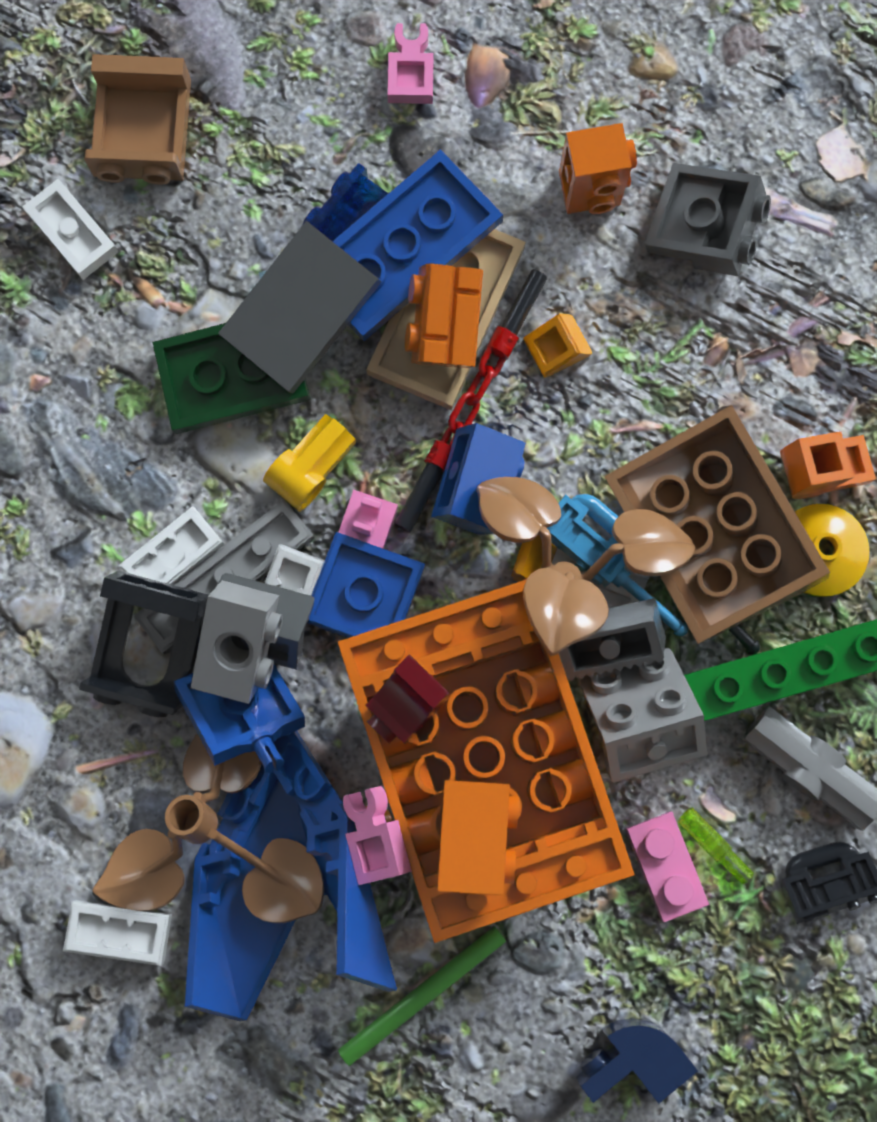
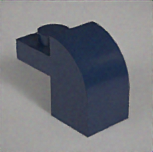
M630 1018L612 1022L602 1029L614 1046L607 1052L601 1047L586 1057L579 1066L582 1072L576 1076L580 1087L594 1103L631 1071H634L659 1104L697 1073L698 1070L677 1043L663 1029L649 1021Z

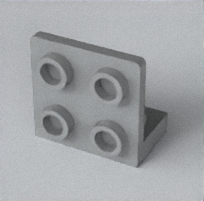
M665 648L664 658L661 663L653 660L651 665L644 662L639 667L634 664L631 670L624 666L621 671L614 668L612 673L605 670L602 675L595 672L592 678L586 674L583 679L578 678L579 685L601 736L605 766L612 783L707 756L704 715L671 649Z

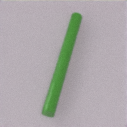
M493 926L339 1048L338 1052L345 1063L351 1066L506 943L498 929Z

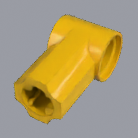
M325 414L293 451L290 449L286 450L273 462L265 473L263 482L297 511L301 512L318 496L326 483L325 478L356 444V439L336 419Z

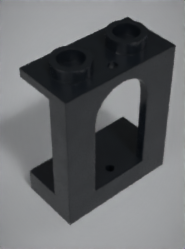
M118 570L104 577L100 597L108 598L91 675L80 683L79 690L94 694L93 698L104 704L119 705L122 702L140 706L139 711L149 716L162 718L167 717L168 714L174 715L183 706L175 692L174 681L193 672L208 594ZM135 606L179 618L165 676L159 683L150 686L140 685L132 681L123 667V655Z

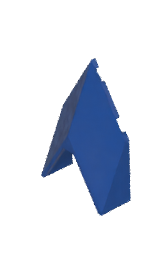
M294 731L273 742L281 758L284 760L282 768L276 771L273 765V773H266L261 763L257 777L246 789L238 793H227L217 813L223 817L217 831L260 859L266 846L277 838L291 839L307 848L306 852L312 854L320 866L324 880V896L327 895L337 911L336 975L387 992L396 991L397 987L371 885L367 883L358 886L345 835L357 831L355 823L347 816L342 800L299 732ZM213 839L210 844L202 843L194 860L184 1007L236 1021H245L248 1019L296 920L286 923H270L253 915L245 905L242 886L246 875L255 866Z

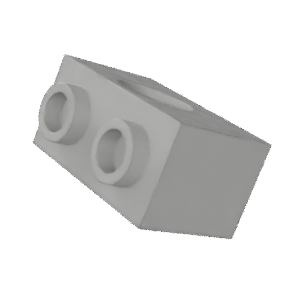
M223 580L216 586L207 598L191 683L192 689L248 704L259 687L266 689L274 664L273 660L267 658L269 644L276 643L283 621V615L276 613L279 595ZM231 636H238L244 639L249 646V650L238 648L233 643Z

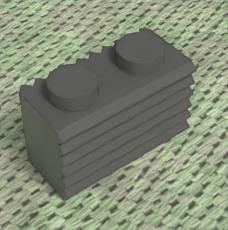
M652 598L608 608V617L598 632L570 645L559 653L567 679L573 681L575 677L583 679L585 674L592 678L595 672L599 675H602L605 670L612 673L614 668L621 671L624 666L631 670L634 664L639 667L644 662L651 665L653 660L661 663L664 658L666 636L656 599Z

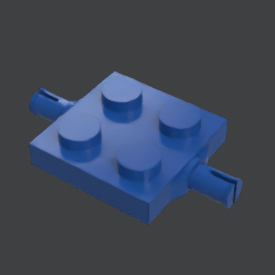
M273 664L272 674L266 689L259 687L249 704L192 689L193 673L174 681L175 692L214 766L243 753L255 751L266 773H273V765L276 771H278L284 765V760L281 758L273 742L305 727V716L275 664Z

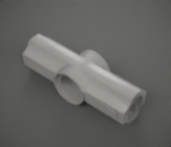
M770 706L765 707L748 727L742 740L748 746L755 749L762 757L781 769L784 779L801 793L815 801L821 800L855 828L864 831L877 818V788L845 765L847 760L835 748L820 738L812 735L809 737Z

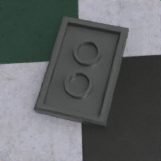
M305 221L218 334L283 388L293 394L381 284V281L309 222Z

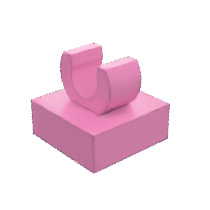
M353 490L338 533L384 549L398 511V504Z

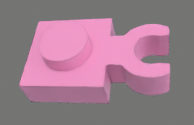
M397 23L394 30L395 46L400 53L388 52V103L433 104L434 53H424L428 47V27L426 23H420L419 37L415 40H408L403 36V23Z
M382 786L365 790L368 802L367 808L363 803L361 792L343 796L344 810L347 816L355 822L357 831L345 835L358 886L412 872L399 821L395 820L386 823L384 813L387 809L388 800Z

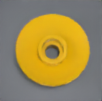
M812 504L796 510L797 517L830 571L829 579L803 593L816 597H830L849 590L861 579L869 561V543L861 524L844 509L829 504ZM825 539L832 543L834 547L832 555H825L820 551V540Z

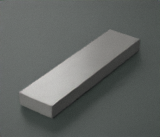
M282 500L174 585L209 595L216 588L224 573L259 582L268 575L278 545L282 544L299 551L312 541L314 536L289 504ZM145 608L134 615L135 619L163 654H167L172 650L179 621L178 617Z

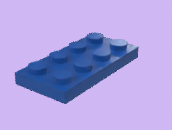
M441 149L332 241L381 281V284L348 324L363 341L367 340L409 303L410 279L412 274L418 275L419 267L431 263L452 266L503 222V214Z

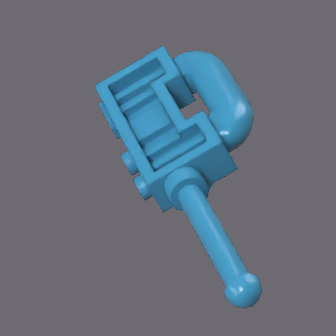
M580 494L572 499L565 495L559 502L561 509L559 522L547 529L551 533V543L575 561V566L580 571L587 572L611 545L618 543L612 534V526L619 516L592 495ZM586 514L612 536L608 541L582 521ZM623 553L615 555L592 579L595 584H602L604 587H607L610 583H613L617 588L622 586L638 601L653 598L629 577L631 573L624 568ZM656 600L661 620L675 631V635H686L688 632L686 622L679 620Z

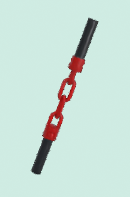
M535 269L531 270L501 327H496L480 359L478 373L468 391L462 394L448 420L449 427L441 441L435 440L424 461L426 466L394 523L402 530L411 533L442 473L445 471L456 429L472 424L479 411L480 400L491 380L499 374L505 361L512 353L519 340L517 334L547 280V276L544 273ZM491 354L499 357L494 369L492 366H485ZM482 377L485 378L484 381L482 382V384H481V386H480V388H479L477 394H475L474 392H475L476 388L478 387V385H479V383H480ZM466 403L468 406H473L463 425L460 421H456V418ZM453 433L454 436L450 444L448 445L447 442Z

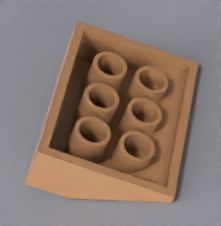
M732 405L604 476L624 512L633 509H646L659 513L683 530L691 538L693 545H695V551L691 559L684 566L660 577L698 644L748 621L829 579V569Z

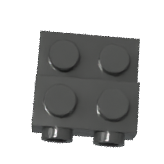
M673 163L644 243L647 252L691 260L695 269L739 276L742 264L750 265L756 253L757 239L752 236L756 223H765L770 212L771 197L766 195L761 176Z

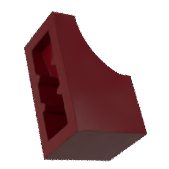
M409 654L394 669L392 675L381 689L365 705L374 714L367 723L389 744L396 737L406 744L448 701L449 692Z

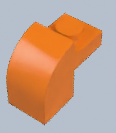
M839 431L799 438L780 451L793 499L818 497L825 492L867 485L876 480L864 435L843 438L842 432Z

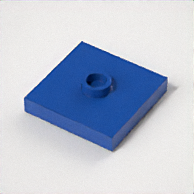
M336 532L312 593L315 599L314 607L307 624L345 638H350L405 620L425 569V564Z

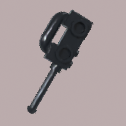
M833 842L793 856L786 865V878L782 879L780 884L796 924L822 918L845 908H849V911L858 909L861 907V903L869 901V904L877 903V869L869 851L859 854L854 846L845 842ZM836 862L840 863L841 871L813 879L809 872Z

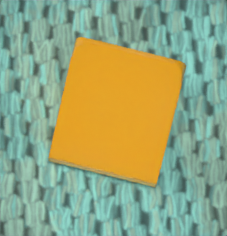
M559 313L523 337L544 378L592 354V350L575 319L569 314Z
M539 535L532 541L522 543L511 574L512 580L518 582L526 580L531 573L540 569L542 564V540ZM552 543L551 563L557 551V547Z

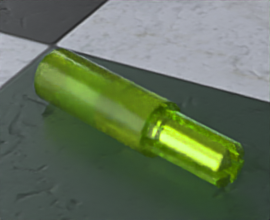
M690 807L677 820L684 830L717 863L720 862L741 884L747 883L748 880L726 856L749 879L753 877V871L732 851L733 847L693 807Z

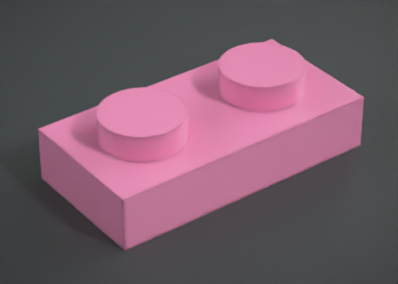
M672 811L625 828L662 922H667L709 905Z

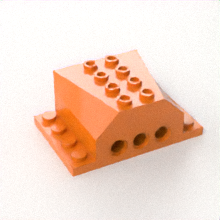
M526 580L338 641L394 819L399 821L414 882L434 943L635 875L559 653L555 656H550L528 619L523 601V588ZM410 654L449 692V698L406 744L402 743L397 737L389 744L367 723L374 714L365 705L386 683L394 669ZM444 780L510 784L509 796H519L517 829L507 828L506 850L516 851L514 884L504 883V896L437 891Z

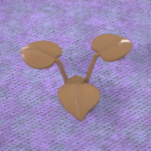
M497 477L480 483L476 489L479 497L481 517L496 536L515 543L532 541L537 535L542 540V564L540 569L531 573L527 578L523 588V601L530 624L550 656H555L570 645L594 635L604 625L608 617V603L600 589L590 581L615 555L623 553L625 565L634 573L644 576H661L674 572L684 566L691 559L695 551V545H693L691 538L671 520L651 510L633 509L622 513L616 518L612 526V534L618 543L611 545L585 574H581L579 568L570 562L563 561L555 565L551 563V533L547 528L559 522L561 509L555 497L546 488L524 478Z
M196 734L186 751L183 761L184 780L186 785L195 793L193 796L181 795L176 797L168 805L165 812V823L169 829L168 837L157 830L142 829L131 833L113 852L103 875L95 884L93 892L109 904L124 909L153 911L166 906L177 897L185 881L183 870L175 862L183 855L182 839L192 844H202L209 839H213L255 866L243 881L242 894L249 911L265 922L286 923L316 914L323 904L324 880L315 857L307 853V848L297 841L285 838L274 839L266 846L260 859L217 831V815L206 803L216 800L219 797L220 789L227 793H238L246 789L257 777L261 761L256 752L252 751L214 766L199 735Z

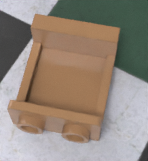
M92 54L91 72L97 83L92 149L85 150L84 160L93 176L111 183L122 182L125 178L143 179L148 183L157 185L167 184L170 180L184 181L191 78L184 58Z

